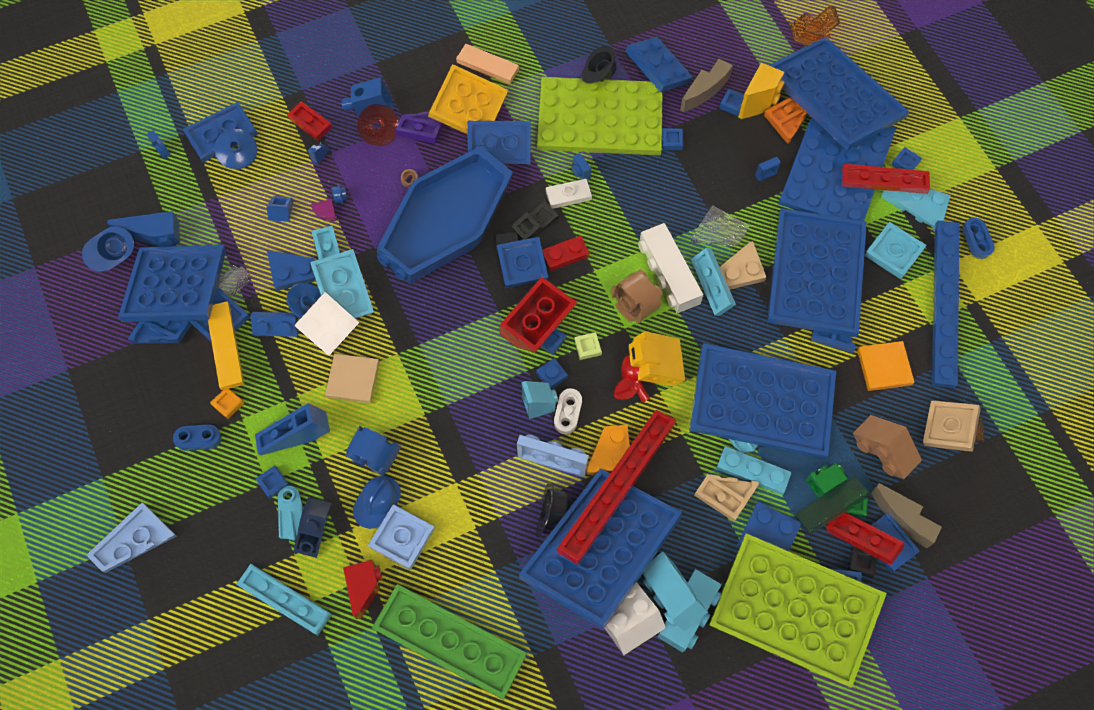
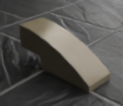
M718 59L709 73L701 70L682 98L680 111L686 112L713 97L729 80L733 65Z
M880 483L872 490L871 495L885 514L889 513L909 538L926 549L935 543L942 527L920 515L923 506Z

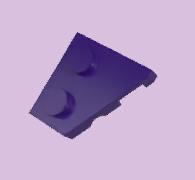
M428 112L405 114L401 116L395 130L397 136L436 144L444 123L428 117Z

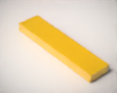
M228 301L212 306L208 324L219 388L225 390L244 385L230 304Z

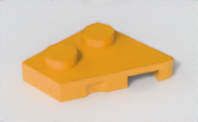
M628 425L604 427L587 467V475L597 474L600 468L608 473L613 471L630 447Z

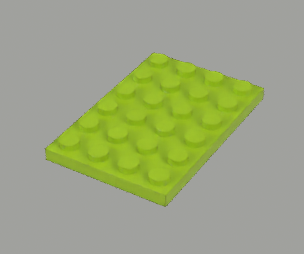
M542 77L537 150L661 155L662 92L650 81L604 80L603 82L598 81L591 84L585 83L579 78Z
M746 533L709 626L852 688L887 593Z

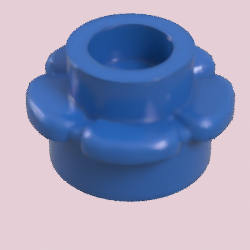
M337 184V186L331 187L335 204H343V200L347 199L345 187H340Z

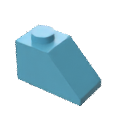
M522 382V398L529 419L555 412V403H558V397L555 389H550L549 383Z

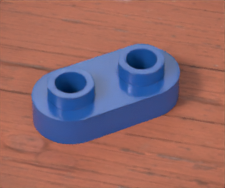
M973 217L968 219L962 227V232L969 249L976 258L986 259L995 249L987 226L979 218Z
M213 425L183 426L178 428L173 435L174 444L183 451L214 449L222 440L221 432ZM207 433H211L209 438H204ZM188 434L185 440H181L183 435Z

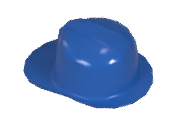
M109 227L84 245L82 259L85 265L92 270L98 272L108 271L131 255L134 249V240L126 229Z
M378 476L371 479L363 488L353 507V516L356 522L361 527L367 529L379 527L392 505H397L401 497L399 484L393 478L387 476Z

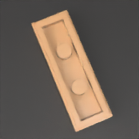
M468 44L464 45L456 58L457 63L508 84H511L519 70V65Z

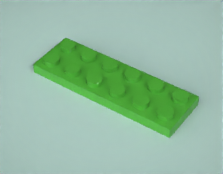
M398 584L372 627L373 630L502 700L505 699L527 656V653Z

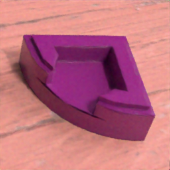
M331 199L310 204L315 215L326 219V221H337Z

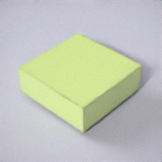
M596 332L574 338L580 360L602 355Z

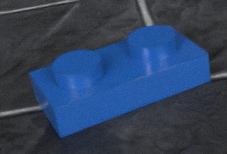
M252 312L250 315L253 336L297 337L299 334V329L294 326L298 322V318L294 313Z

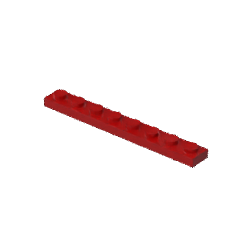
M658 410L654 411L558 546V554L579 565L675 426V419Z

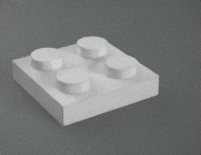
M325 292L294 326L329 356L359 322Z

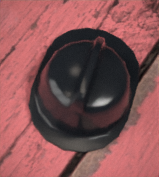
M602 46L590 54L582 72L581 78L583 82L591 84L598 81L603 82L615 74L617 63L615 61L614 49L610 46Z
M551 481L547 483L543 495L542 509L536 527V537L538 538L543 533L545 526L557 525L570 509V494L555 489Z

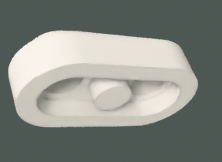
M566 389L559 397L554 426L561 434H570L577 427L582 396L575 389ZM568 400H573L575 403L573 405H568L566 402ZM563 421H568L570 424L568 426H563L561 423Z

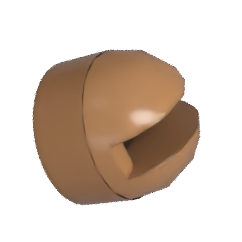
M412 169L404 170L400 178L402 185L409 188L418 178V175ZM410 176H412L413 178H412L411 181L408 183V182H407L408 178H409Z

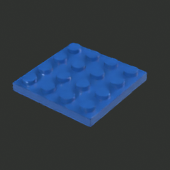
M224 245L139 247L118 316L121 322L209 320L225 258L226 249Z

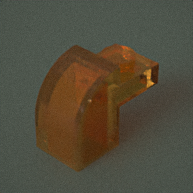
M829 5L816 17L806 13L802 14L790 26L796 42L810 45L824 37L831 38L830 31L840 24L836 7Z

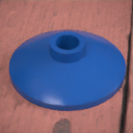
M230 129L219 135L214 145V152L216 158L223 166L229 169H243L249 166L256 158L257 145L254 138L248 132L241 129ZM233 144L239 145L237 149L231 148Z
M299 283L292 286L287 293V304L290 310L301 319L321 297L320 290L307 283Z

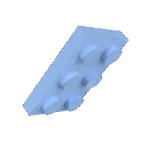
M529 434L519 436L517 441L518 458L585 478L589 455H586L583 450L577 448L566 449L557 442L549 441V443L539 441L538 437Z

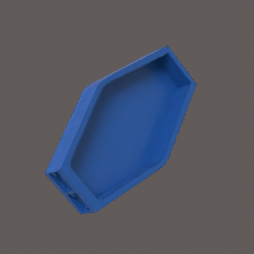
M479 146L417 178L410 185L377 247L378 261L383 266H389L394 270L395 275L400 280H406L411 284L473 250L481 242L510 184L513 172L483 147Z

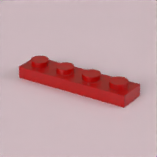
M843 164L842 187L928 194L930 191V172Z

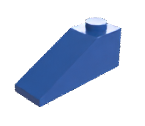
M173 211L108 220L110 227L126 229L134 240L157 247L180 244V224Z
M307 403L256 433L255 439L258 454L265 455L309 443L330 432L327 413Z

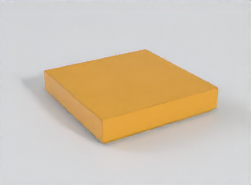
M903 341L861 346L857 349L868 391L911 386L915 383Z

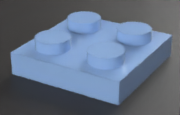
M393 504L368 546L411 570L435 527Z

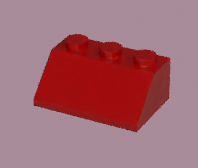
M541 277L500 324V335L515 347L536 353L577 305V302Z

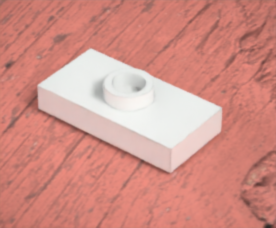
M587 179L546 187L547 198L552 209L592 200Z

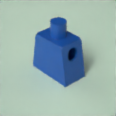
M381 77L352 85L351 97L342 99L344 111L355 109L360 119L393 117V100Z

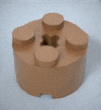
M643 270L631 273L611 288L612 299L616 297L618 301L615 306L630 322L636 320V323H640L660 308V297L663 293L657 285H653Z

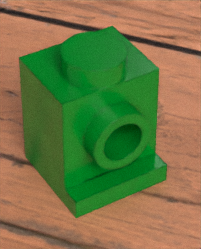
M834 464L831 467L825 465L816 472L810 473L805 481L818 499H821L842 486L847 478L842 466Z

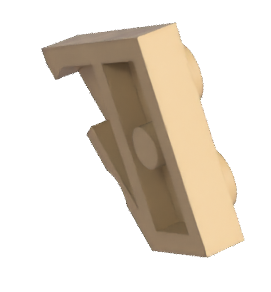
M708 474L694 496L735 522L759 483L757 481H739L738 478L731 477L721 478L717 475Z

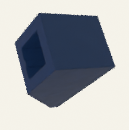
M308 497L301 514L294 553L317 558L332 503Z

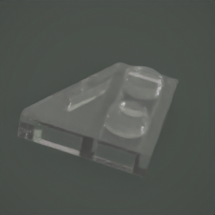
M712 205L693 234L691 242L738 246L750 226Z

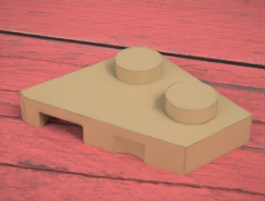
M753 241L749 242L720 266L729 290L766 280V275Z

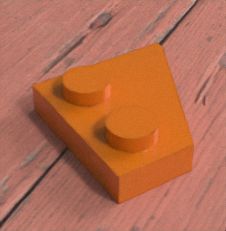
M790 97L766 110L764 116L788 144L808 113Z

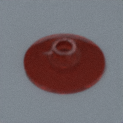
M373 104L366 107L360 113L357 127L360 136L365 142L373 146H384L392 142L396 137L395 129L398 125V119L389 107ZM374 122H378L380 124V128L378 130H376L373 127Z

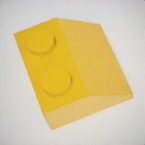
M764 63L760 64L744 94L738 118L744 119L763 114L771 108L772 104L777 105L781 96L780 92L785 83L782 81L783 71Z

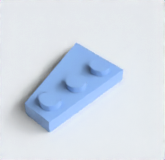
M141 503L98 543L87 556L102 572L106 573L177 536L144 503Z

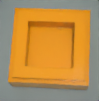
M225 389L210 404L229 419L244 402L230 389Z

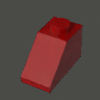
M372 560L343 567L352 614L356 619L363 617L380 590L379 581L383 580L380 566H376Z

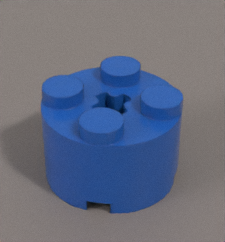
M359 426L346 450L345 456L363 467L366 464L372 471L384 476L386 472H389L401 446L395 442L390 444L385 436Z

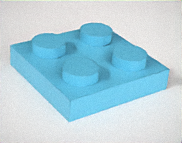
M889 222L864 256L899 279H902L926 245Z

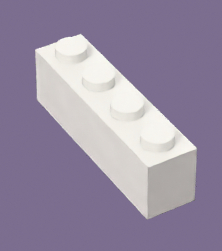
M665 223L641 232L640 241L638 242L639 249L642 254H646L650 270L655 271L659 287L664 289L667 294L666 298L671 308L674 307L676 313H680L700 305L703 293Z

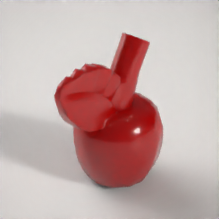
M630 355L624 357L622 361L621 375L623 379L616 385L614 397L624 400L632 398L637 393L643 403L649 400L650 397L645 391L642 381L638 380L639 368L631 366Z

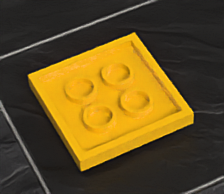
M452 64L429 111L428 117L468 134V121H495L508 90Z

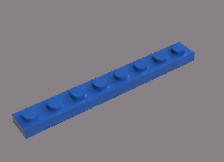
M938 220L935 224L932 386L955 388L958 386L960 223Z

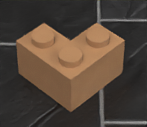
M870 415L853 432L858 448L865 453L869 452L877 455L883 465V470L890 476L895 475L905 479L922 461L905 426Z

